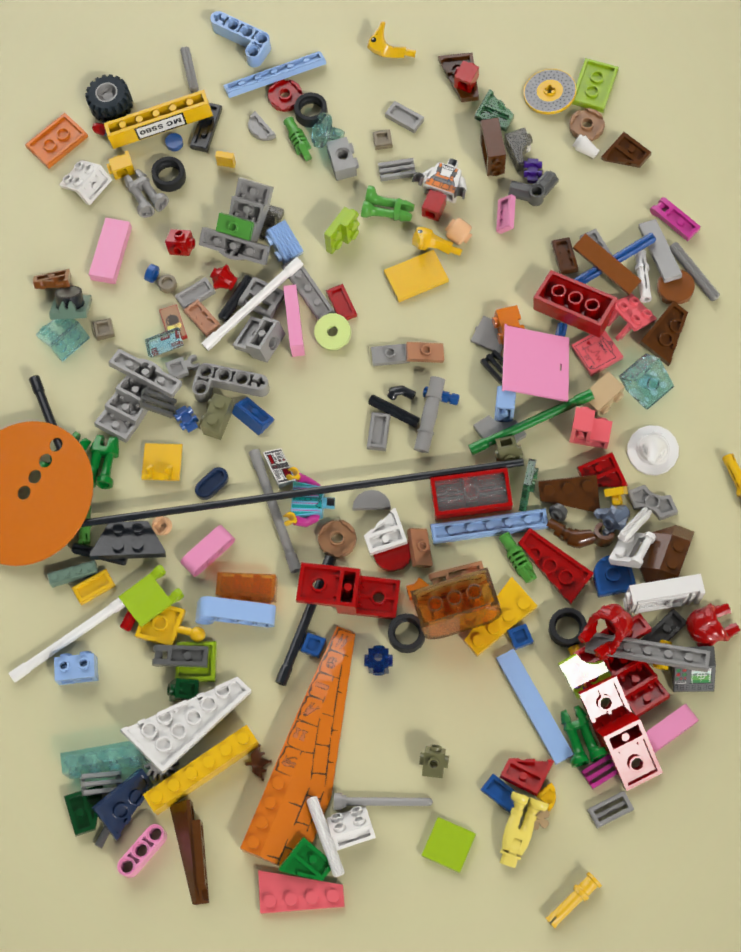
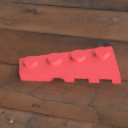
M258 870L261 914L345 907L342 884Z

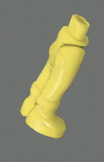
M512 791L511 799L514 801V808H511V813L504 830L500 863L515 868L517 861L521 860L522 857L520 856L523 855L531 840L534 823L537 819L536 814L539 811H546L549 804L532 797L529 799L524 794ZM528 803L527 812H525L523 823L519 828L521 816L524 812L523 809Z

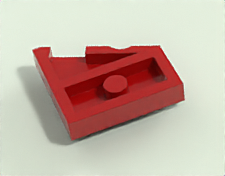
M613 452L576 468L580 476L597 475L598 487L628 486Z

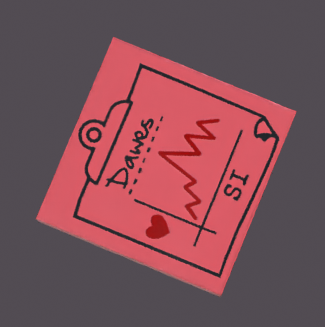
M606 331L603 332L600 338L590 334L571 345L572 350L590 376L623 359V355Z

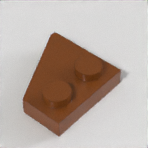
M70 269L34 276V288L70 287L71 273Z

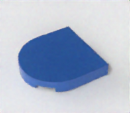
M610 555L601 558L593 570V580L598 598L626 593L630 585H636L632 567L611 565L608 560Z

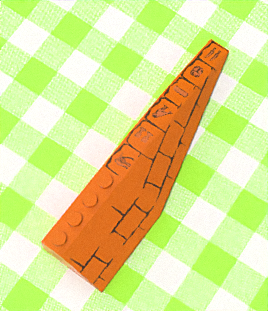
M337 626L299 708L240 849L243 852L280 866L302 837L313 844L317 830L306 801L308 798L316 796L325 815L332 797L355 633Z

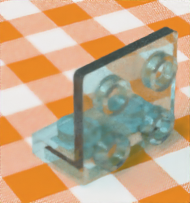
M75 319L52 320L36 334L41 341L50 346L62 362L90 339L89 335Z

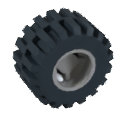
M109 74V76L102 75L101 78H95L96 81L90 82V87H87L85 97L92 115L98 121L101 119L103 123H106V121L124 117L126 113L129 114L131 112L130 108L133 106V99L127 84L119 76L113 77L112 74Z

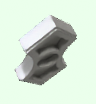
M488 415L474 424L473 427L481 438H486L518 422L516 420L507 423L498 422ZM525 431L514 435L516 443L526 437Z
M646 485L628 491L627 496L634 510L647 507L658 517L659 521L678 514L671 495H656Z

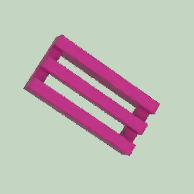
M609 754L581 771L592 790L617 775V771L614 770L597 782H592V779L614 767L613 762L590 776L587 774L610 760Z

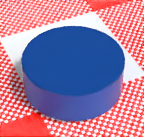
M177 133L169 134L165 139L167 149L173 152L179 151L183 147L181 135Z
M154 264L148 266L144 276L145 281L155 282L160 271L158 266Z

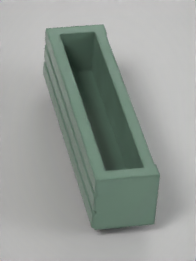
M92 560L47 573L51 587L54 588L97 574L99 570L96 561Z

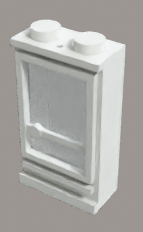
M701 574L630 585L625 593V598H623L624 609L628 610V613L632 615L633 612L638 614L684 606L685 603L690 605L691 602H694V605L699 604L705 594Z

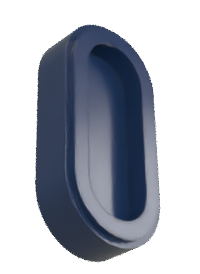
M221 467L212 469L196 484L195 493L197 497L201 500L212 498L227 484L229 479L227 471Z

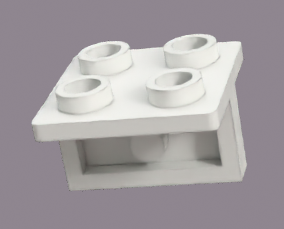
M355 806L349 811L335 813L327 818L331 838L337 851L376 838L366 806Z

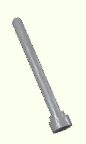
M334 793V810H342L346 806H431L433 803L431 798L346 797L342 793Z

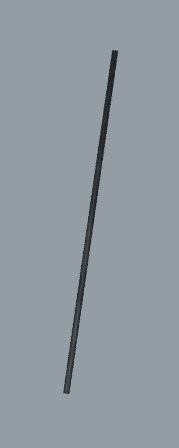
M521 458L85 519L81 527L405 483L440 476L524 466V461Z

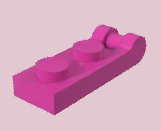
M662 197L657 205H653L650 208L653 216L661 219L687 242L700 230V225L665 197Z

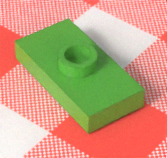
M221 212L218 216L216 231L251 240L255 222Z

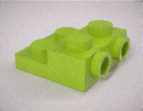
M344 206L325 231L324 238L328 253L333 254L335 250L340 249L343 242L349 244L351 240H355L358 236V226L360 223L357 221L359 214L354 209H348Z

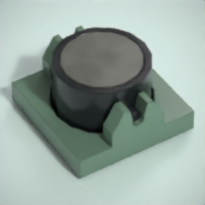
M77 286L59 288L55 291V298L49 312L50 319L87 318L92 302L91 295H83L82 289Z

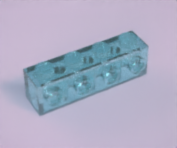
M130 741L60 753L62 773L69 777V779L80 778L81 774L99 773L107 770L110 772L119 771L124 767L137 768L141 767L142 764L148 763L145 756Z

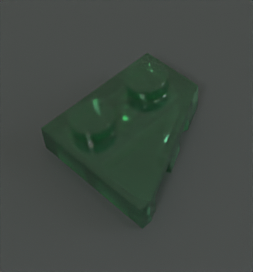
M489 89L475 113L474 119L481 121L499 118L500 128L506 132L514 119V114Z
M529 458L519 511L527 510L530 492L534 493L536 481H533V479L537 480L539 468H535V459Z

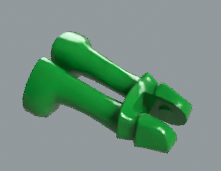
M579 705L574 706L578 720L571 722L567 710L561 711V724L564 725V731H566L574 754L570 760L572 768L589 763V759L577 734L579 729L584 738L591 762L600 760L608 755L605 747L597 745L589 726V720L586 718L587 714Z

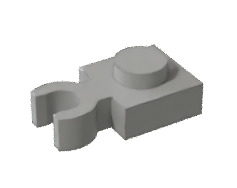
M196 355L189 356L185 361L182 356L165 363L169 375L177 379L189 376L188 370L196 371L200 366L199 363L192 364L193 361L198 360Z

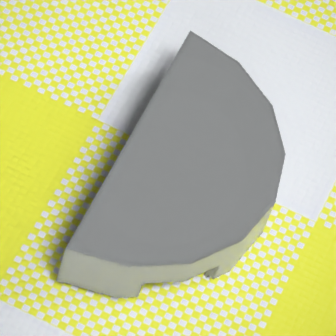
M254 111L250 115L248 122L251 135L262 141L276 138V134Z
M368 490L356 497L352 509L353 511L391 510V505L385 494L376 490Z

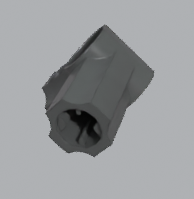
M546 171L532 185L512 181L508 195L512 194L516 196V199L528 201L532 206H540L547 194L559 182V178L554 172Z

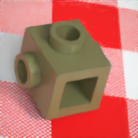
M514 435L495 439L498 449L494 450L496 462L520 459V456H523L521 445H517Z
M435 744L425 747V752L420 753L419 765H423L422 776L443 778L444 768H448L449 756L445 755L446 749Z

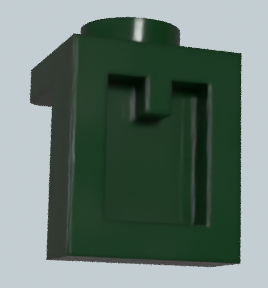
M182 678L172 680L167 687L169 701L189 700L196 697L199 693V680Z

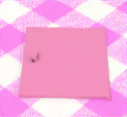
M505 324L502 391L507 390L568 402L569 338L511 327Z

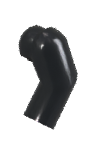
M403 385L394 386L388 390L387 397L395 400L397 395H403L413 400L416 392Z

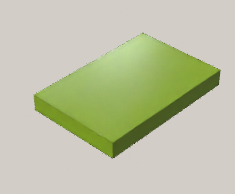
M585 58L576 83V97L572 105L604 113L619 67Z

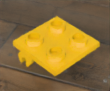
M145 443L141 479L180 481L183 445Z

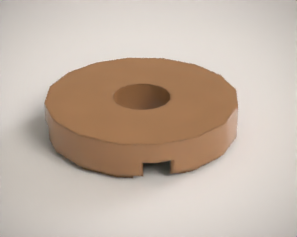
M585 108V110L576 111L571 116L569 128L571 134L576 139L581 134L583 136L586 135L590 141H594L603 134L605 122L603 116L598 111ZM589 122L592 126L584 127L582 124Z
M344 520L329 521L319 531L318 542L320 549L328 556L333 558L346 557L356 546L357 537L355 529ZM334 535H341L343 537L342 541L339 543L333 542L332 537Z

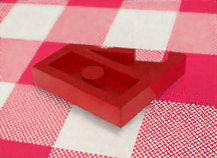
M509 758L500 774V778L537 797L554 760L535 761V759L521 760L519 758Z

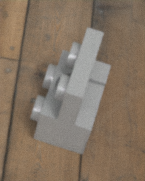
M251 316L233 343V346L236 350L249 353L254 359L268 362L285 336V332L278 320L264 316L262 319Z

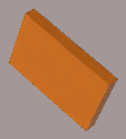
M63 113L26 143L25 146L50 169L88 138V134L66 113Z

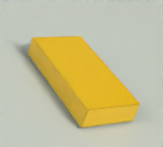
M104 569L73 586L72 590L79 603L83 605L116 587L107 569Z

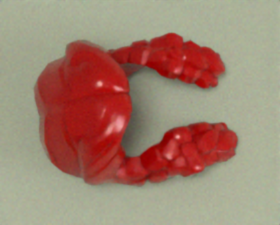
M710 603L703 608L694 610L688 616L686 622L687 631L698 647L713 646L718 641L727 642L733 635L740 632L737 623H731L723 629L721 623L717 620V617H722L728 613L731 614L729 604L714 606Z
M619 604L603 605L597 612L591 615L587 625H585L582 633L578 636L581 643L589 642L597 632L598 620H605L607 628L615 634V639L594 649L595 656L598 658H603L609 654L613 655L617 647L620 646V642L633 632L634 620Z

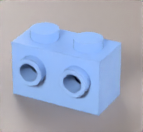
M82 651L80 655L64 653L60 654V657H54L55 682L58 685L99 681L97 656L91 651Z

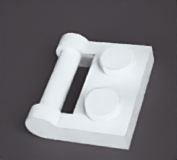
M649 531L646 533L635 532L627 542L618 540L608 559L610 564L640 568L650 544H653L656 539V535ZM641 544V546H640V548H639V550H638L636 556H634L635 553H636V551H637V549H638V547H639V545Z

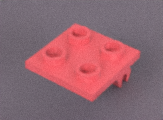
M630 294L617 300L608 327L619 316L627 322L626 326L615 337L619 341L631 329L635 332L655 322L657 318L637 297Z

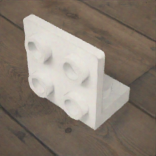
M81 160L74 165L69 174L63 177V181L59 185L61 188L75 191L87 205H91L112 179L101 165Z

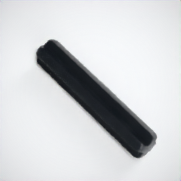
M245 275L218 314L221 321L226 322L238 306L241 295L252 280L251 276Z
M371 395L369 398V405L390 414L412 427L418 426L420 418L376 395Z
M74 543L72 552L90 557V552L94 547ZM105 559L103 561L126 565L128 559Z

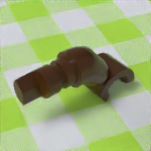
M553 518L546 525L555 530L554 536L558 538L563 537L567 545L579 549L594 543L600 547H608L613 543L615 533L612 532L607 536L599 533L602 531V522L595 526L594 531H591V529H567L566 525Z

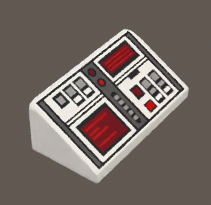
M281 448L263 452L279 489L295 481V479L288 480L286 478V475L290 474L293 476V473L288 470L290 466Z

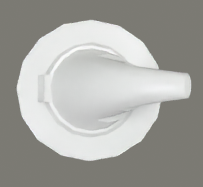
M648 425L639 428L632 434L627 445V455L630 463L637 471L646 475L657 476L668 472L675 465L679 456V446L676 438L669 430L660 426Z

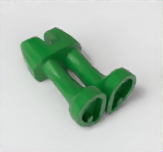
M97 434L89 450L92 453L90 464L93 472V488L97 485L101 489H110L113 487V479L110 477L112 462L114 458L119 457L118 437H110L107 446H104V435ZM102 457L104 458L101 474L97 477Z

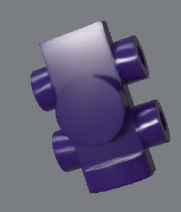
M532 158L524 161V168H527V170H524V177H527V183L534 184L542 176V171H538V168L542 169V161Z

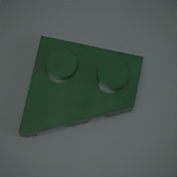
M103 785L93 786L86 790L103 789ZM78 791L64 796L75 836L95 831L98 816L92 807L102 799V794L82 796V792Z

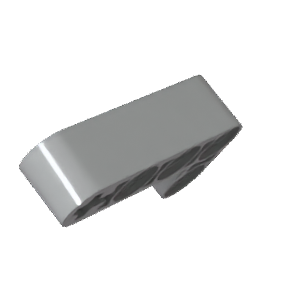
M203 363L198 367L192 385L195 399L199 402H207L212 395L213 388L257 397H264L270 391L268 379L262 374L209 363ZM207 372L211 373L209 376H203ZM228 376V379L220 380L222 377ZM241 380H246L244 384H239ZM205 389V392L198 393L199 390Z

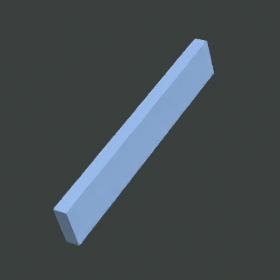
M318 51L223 86L228 97L232 98L325 65L326 60L322 53Z
M546 508L430 524L433 544L498 536L506 532H510V534L527 532L529 528L532 530L549 528L546 526L548 523Z
M512 649L496 657L499 666L549 755L554 760L555 765L572 757L574 754L515 650Z

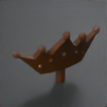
M258 744V747L251 753V761L245 762V765H252V773L264 781L262 773L266 772L267 769L262 767L269 762L271 763L272 760L261 757L265 755V752H259L261 744Z

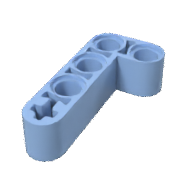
M216 11L211 14L210 20L213 31L246 47L245 54L248 65L253 68L260 66L271 51L268 33L224 12Z
M203 596L197 602L195 622L202 625H210L214 621L271 628L275 626L276 606Z

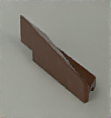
M185 800L171 805L170 812L192 904H207L210 902L203 822L200 819L194 820L193 802Z

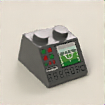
M714 646L689 647L710 651L708 672L671 667L673 692H714L716 673Z

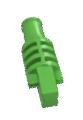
M287 117L283 123L289 132L288 138L297 155L302 154L307 162L312 159L308 151L311 149V145L303 130L298 128L294 118Z
M510 532L501 535L499 540L505 547L507 558L510 559L509 561L513 564L512 566L517 574L526 583L534 581L537 576L533 570L532 563L525 552H523L522 547L517 546Z

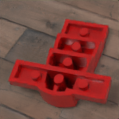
M640 613L632 617L634 620L633 632L627 637L640 639L651 632V626ZM608 628L600 632L603 634L615 635ZM586 646L573 653L577 654L585 662L595 663L602 660L611 676H617L631 712L637 717L670 698V694L659 682L658 675L646 662L610 656L598 658L595 654L586 653Z

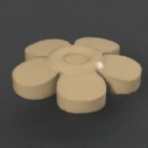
M548 810L539 811L536 814L537 819L533 830H538L539 826L542 828L548 827L549 822L546 820L550 815Z

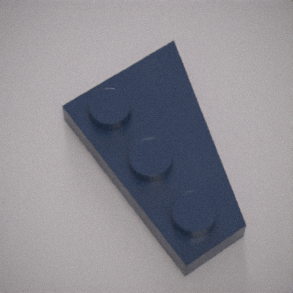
M141 768L92 807L116 841L121 836L120 833L125 825L129 824L132 819L131 816L137 807L144 801L143 794L154 785Z

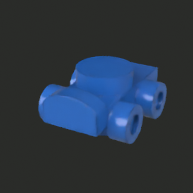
M183 406L176 410L177 414L174 417L177 422L182 421L179 424L182 430L186 429L189 433L198 428L196 423L199 420L196 415L191 416L194 413L191 406L188 408Z

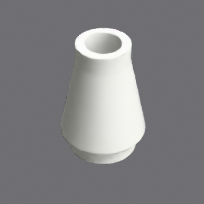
M580 134L572 145L576 151L592 159L600 151L586 135Z

